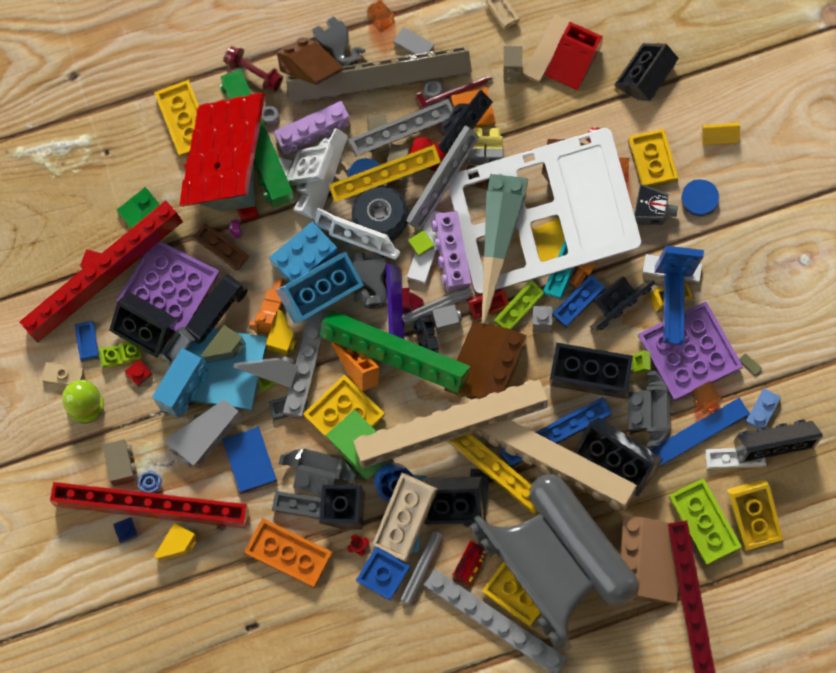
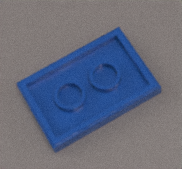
M259 427L222 439L240 494L277 482Z

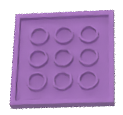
M160 241L144 254L116 302L128 292L135 294L177 318L174 333H176L179 327H186L201 307L220 275V271Z
M703 302L684 312L683 345L663 343V322L638 334L644 349L651 352L650 360L665 382L674 402L743 368L707 302Z

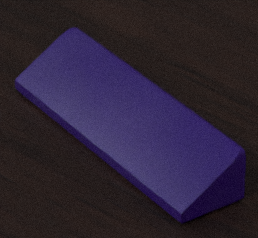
M388 263L386 265L389 333L405 340L404 322L402 320L404 315L402 305V271L400 268Z

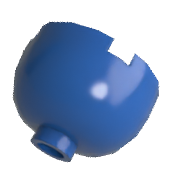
M396 462L387 463L375 475V489L382 499L387 500V502H390L401 473L413 477V474L404 465Z

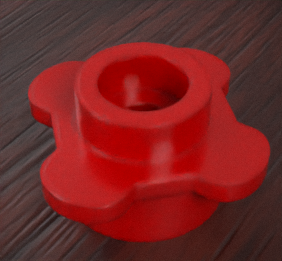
M353 534L350 545L347 546L348 552H355L359 556H364L366 554V546L370 543L369 539Z

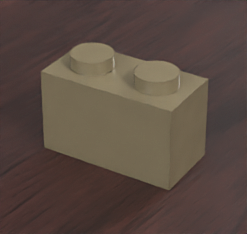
M504 46L503 82L509 84L522 83V46Z
M123 439L102 445L111 484L117 486L136 481L135 474H138L135 462L132 463L131 456H134L131 444L128 445L126 440Z

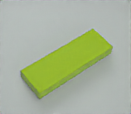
M530 280L493 322L499 327L512 330L544 295L543 290L533 280Z

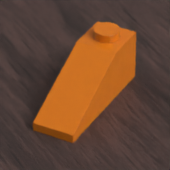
M332 342V346L351 381L361 391L378 385L379 366L369 356Z

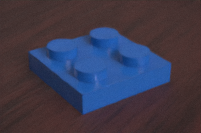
M376 547L357 577L356 582L391 601L408 573L410 566Z

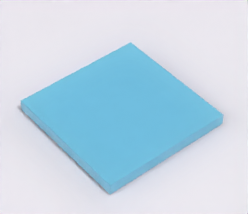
M213 329L200 345L193 342L188 351L202 358L201 354L220 330ZM237 333L244 339L245 347L235 358L211 363L205 362L202 358L208 369V376L204 382L200 383L195 398H191L190 402L217 405L222 400H226L235 409L252 411L260 377L236 369L233 366L234 363L263 360L268 338Z

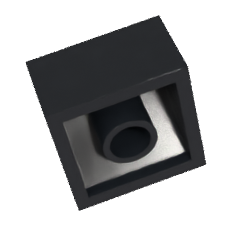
M322 485L319 523L340 529L362 530L365 491L362 486Z

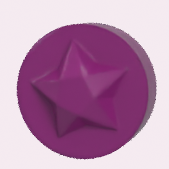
M238 219L231 220V225L229 226V231L235 239L242 236Z

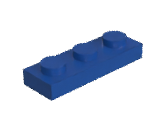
M591 274L552 313V316L567 328L594 301L593 299L605 290V286Z

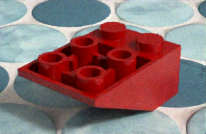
M569 22L561 36L545 76L578 91L602 47L603 36Z

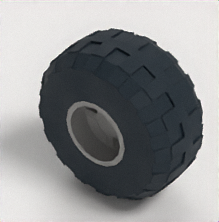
M386 186L371 188L360 193L352 206L353 223L383 233L389 237L390 241L399 237L407 226L405 221L408 217L406 202L401 194Z

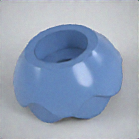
M147 471L139 476L138 488L141 492L157 493L161 489V476L154 471Z

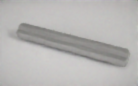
M466 287L403 315L402 320L408 326L414 323L420 316L425 318L433 315L432 310L458 304L473 297V292L470 287Z
M436 531L432 533L403 593L402 602L409 605L412 603L443 538L441 533Z

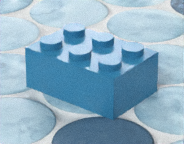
M312 221L269 258L271 265L289 283L337 256L338 250Z
M181 348L152 396L159 409L178 419L186 413L189 406L188 403L198 393V386L208 376V369L202 358Z

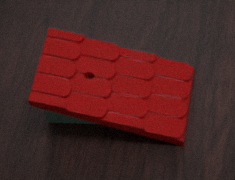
M253 93L247 96L199 105L196 112L195 127L192 130L190 153L187 158L185 178L182 181L179 206L185 207L200 204L222 212L255 206L253 162L265 93Z

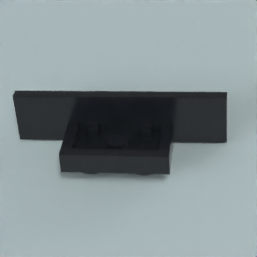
M482 90L477 92L469 104H457L453 108L451 115L442 122V127L438 132L444 137L437 147L445 155L449 152L464 126L473 130L493 103Z
M621 276L593 299L604 315L589 327L592 330H603L606 328L612 318L615 319L623 314V309L634 305L638 301L637 298L639 296L649 293L655 281L646 280L634 290L627 279Z

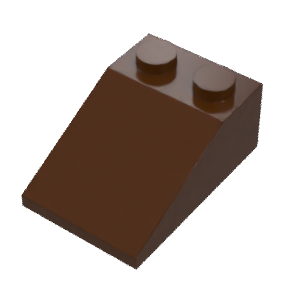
M306 37L299 38L296 42L286 45L283 49L276 52L280 72L314 85H318L344 71L343 67L317 42Z

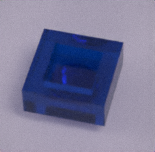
M131 517L113 524L120 544L139 537Z

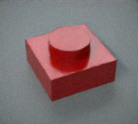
M140 359L125 370L126 375L137 387L152 376L150 370Z

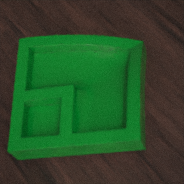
M144 187L116 210L126 223L133 228L160 204L150 191Z

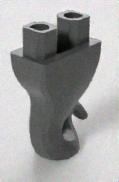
M332 16L326 21V25L329 28L325 31L321 26L312 29L315 42L326 52L332 54L342 67L361 63L362 58L359 53L363 54L366 52L361 47L353 48L350 52L351 57H345L349 46V33L342 20L338 21Z
M362 252L355 253L353 266L364 284L363 287L375 294V296H370L365 289H359L355 293L354 302H357L361 296L362 304L367 309L381 308L387 300L386 289L383 285V279L386 276V258H384V255L372 252L373 260H365V253Z

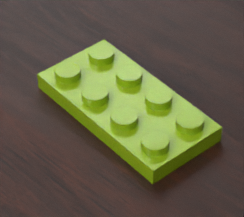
M704 478L668 496L681 521H688L690 537L706 566L742 548Z

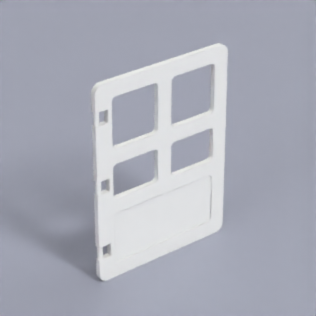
M608 128L598 129L581 136H575L525 153H519L469 170L457 172L449 185V191L454 211H458L467 262L473 286L477 293L483 294L484 269L477 240L485 237V222L472 225L463 189L465 186L490 179V174L518 177L517 172L519 170L544 163L554 195L553 202L530 209L526 208L524 202L515 228H517L526 266L500 274L495 291L636 250L641 246L642 241L615 142ZM591 139L590 144L581 146V140ZM534 155L535 160L525 163L524 157ZM479 173L480 177L469 180L468 174ZM559 216L568 254L541 262L531 224L539 220Z

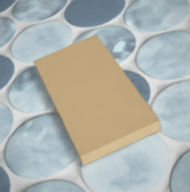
M401 473L372 546L378 547L408 562L437 489L410 475Z

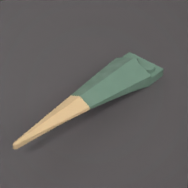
M490 174L486 194L483 323L487 320L508 247L526 198L528 178Z

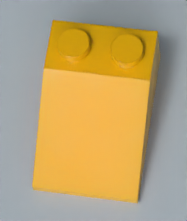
M765 479L727 489L731 509L745 551L784 540L770 486Z

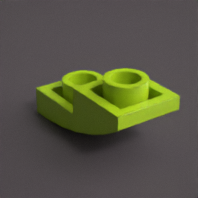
M129 342L120 343L118 346L102 347L98 350L102 368L120 366L136 362L139 359L142 360L140 348Z

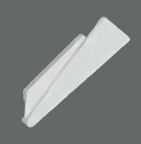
M335 128L330 139L324 138L318 145L331 144L335 147L323 181L298 184L296 191L301 193L302 196L293 211L313 220L316 219L317 209L324 208L330 190L328 185L332 184L348 138L339 129Z
M321 208L317 209L314 224L317 227L328 230L330 236L395 260L401 252L395 249L387 235L334 216Z

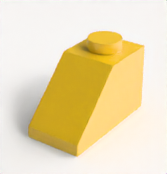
M278 309L266 342V347L269 351L289 356L291 351L295 350L297 340H295L294 333L282 310Z
M174 523L154 558L161 563L186 556L189 551L192 552L196 547L197 537L194 533Z

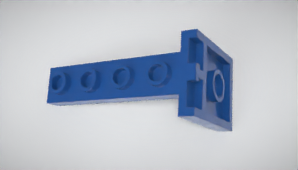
M665 246L655 264V273L664 274L663 343L683 345L684 276H693L704 257V250Z

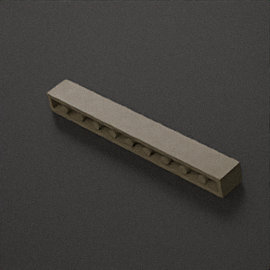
M462 46L343 66L344 71L318 85L290 75L285 77L290 103L299 104L309 99L313 101L321 100L326 96L335 98L344 93L352 95L362 90L375 91L380 87L393 88L397 84L411 85L415 81L429 82L433 78L447 79L451 75L465 76L472 72L468 47Z

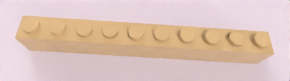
M540 379L536 381L530 380L521 386H511L503 392H493L487 395V397L475 398L466 404H457L445 411H435L429 416L417 417L411 422L399 423L387 430L380 429L375 434L369 436L362 435L353 440L354 449L363 469L545 409L548 406V399Z
M463 396L459 405L466 404L471 399ZM511 420L472 432L477 438L483 437L495 447L505 448L508 454L512 456L518 455L527 464H535L539 466L541 471L559 476L565 483L573 484L577 490L589 492L596 500L608 502L616 510L621 509L625 511L636 492V485Z

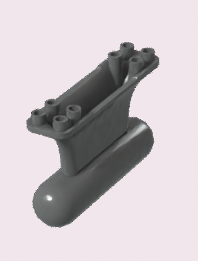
M545 474L538 477L532 483L529 491L530 501L539 515L522 524L511 527L493 526L484 521L480 516L474 518L475 523L470 528L478 542H481L484 546V550L489 557L497 554L501 561L505 562L543 615L538 619L543 632L546 635L554 632L549 637L556 650L560 651L564 647L566 650L571 648L568 638V623L573 611L583 598L596 589L606 603L611 606L622 607L630 604L637 596L639 581L565 481L557 475Z

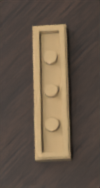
M557 14L554 15L529 61L523 77L540 84L568 23L572 21Z

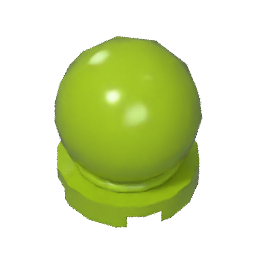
M75 380L69 383L63 391L62 404L69 417L81 424L91 423L97 420L102 410H104V399L92 382Z

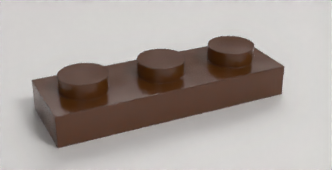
M206 223L193 237L195 241L237 272L249 259L247 253Z

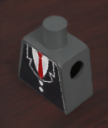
M640 184L634 212L636 223L638 225H663L665 215L677 216L678 206L667 204L669 194Z

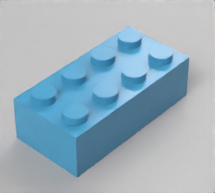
M344 252L280 287L276 292L295 324L359 289L364 284L347 253Z

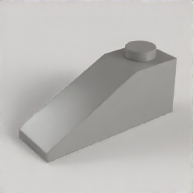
M284 356L283 359L270 358L234 363L233 366L236 369L290 388L298 369V365L293 364V359Z

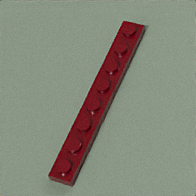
M688 521L668 523L694 673H716Z

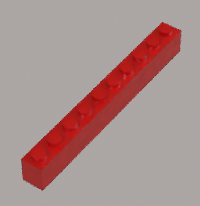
M165 200L20 320L19 323L37 343L40 342L183 223L182 219Z
M53 482L50 502L54 507L243 529L247 528L249 515L247 504L59 482Z

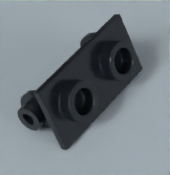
M420 316L413 326L414 333L417 334L418 345L439 353L437 338L429 337V335L435 334L432 320L429 317L423 318Z

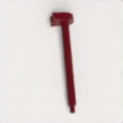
M483 77L427 100L424 99L421 92L415 95V100L420 110L429 105L450 98L452 95L460 94L488 83L493 77Z

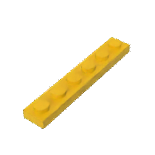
M432 145L328 186L336 203L371 188L437 165L441 161L435 146Z
M469 433L447 441L531 513L535 514L537 512L529 498L531 484L472 434Z

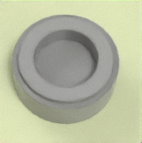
M436 80L427 82L424 85L425 96L432 98L442 94L441 83Z
M273 106L264 107L262 112L264 124H275L279 119L278 110Z

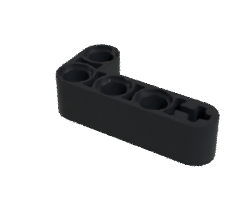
M229 274L221 279L185 327L198 345L207 338L233 302H241L248 292L244 285Z

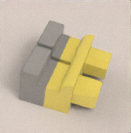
M473 128L479 139L467 157V164H484L485 149L486 163L503 159V136L500 134V129L492 128L490 129V136H482L481 128Z

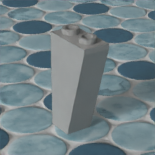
M222 400L167 438L165 441L169 445L167 449L175 455L179 453L184 457L182 461L190 468L192 465L199 468L243 414L226 400Z

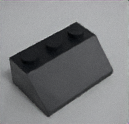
M642 43L614 86L637 100L650 101L654 98L659 87L665 82V78L675 67L679 58L667 44Z
M128 292L117 301L109 331L158 358L174 332L177 318L135 294Z
M482 477L423 479L424 483L437 489L424 521L425 525L475 523L474 518L477 516L483 519L484 491Z

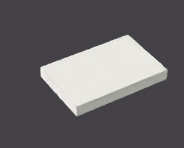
M328 144L297 150L287 176L290 186L323 181L335 147Z

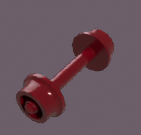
M231 46L226 51L223 62L228 65L230 70L240 65L264 79L263 90L276 92L283 82V76L278 73V69L274 68L269 73L264 72L243 59L244 49L241 47Z

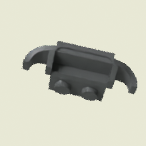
M657 371L647 372L649 379L647 390L628 392V429L630 431L647 430L650 433L647 447L661 445L666 439L669 430H671L670 392Z
M304 448L281 454L279 459L280 465L293 466V468L297 469L293 488L321 495L322 485H334L336 479L341 478L354 483L356 472L341 457Z

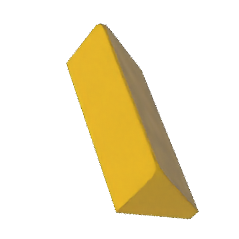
M740 123L703 125L701 131L702 145L739 143Z

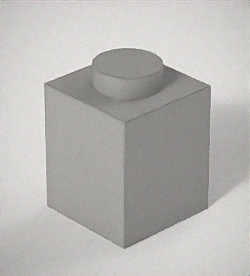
M455 304L432 310L437 334L460 328L459 322L462 321L460 310L456 311Z
M533 306L532 332H552V306Z

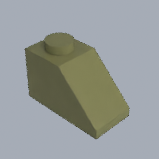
M223 325L201 356L207 363L235 358L237 354L239 355L243 351L245 341L242 336Z

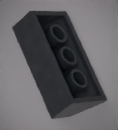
M599 417L589 422L574 451L575 454L635 484L636 492L634 495L637 497L654 477L663 461L661 457Z
M803 419L794 422L792 425L782 423L775 426L776 428L768 429V427H762L757 429L756 432L751 433L749 431H742L734 439V445L739 463L813 449L823 438L822 432L813 421L806 422Z

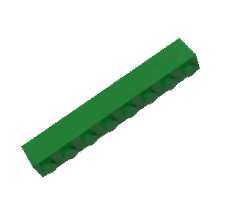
M242 70L220 76L221 84H219L221 94H225L227 99L251 94ZM261 118L253 171H257L259 186H263L265 189L263 194L266 202H270L272 208L292 202L293 191Z
M333 310L322 320L320 337L457 393L467 382L470 370L469 365Z

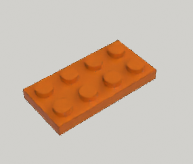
M264 518L261 519L244 551L245 555L312 588H315L333 554L331 551Z

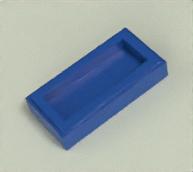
M94 321L74 324L80 361L100 358Z

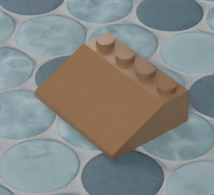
M623 517L620 556L639 581V591L634 600L677 604L678 580L667 522L644 517Z

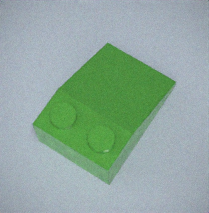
M355 409L325 435L362 479H368L387 462L361 468L354 449L353 440L362 435L369 436L375 434L376 430Z

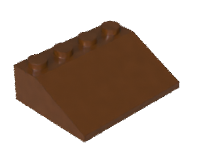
M473 321L456 360L470 366L467 382L458 393L444 388V390L461 397L465 396L471 400L487 397V395L493 392L500 393L505 391L509 386L526 345L527 335L508 328Z

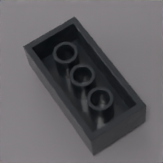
M556 342L549 386L626 399L633 356Z

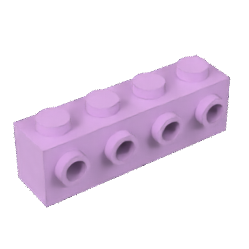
M342 101L282 127L274 131L283 155H286L323 137L329 136L335 128L342 130L350 126V118Z
M458 211L435 214L433 221H431V228L433 232H436L437 237L434 242L436 250H439L440 257H438L439 268L443 269L444 274L441 275L442 285L446 286L447 292L470 287L471 278Z

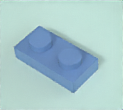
M763 388L745 423L756 429L766 427L781 397Z

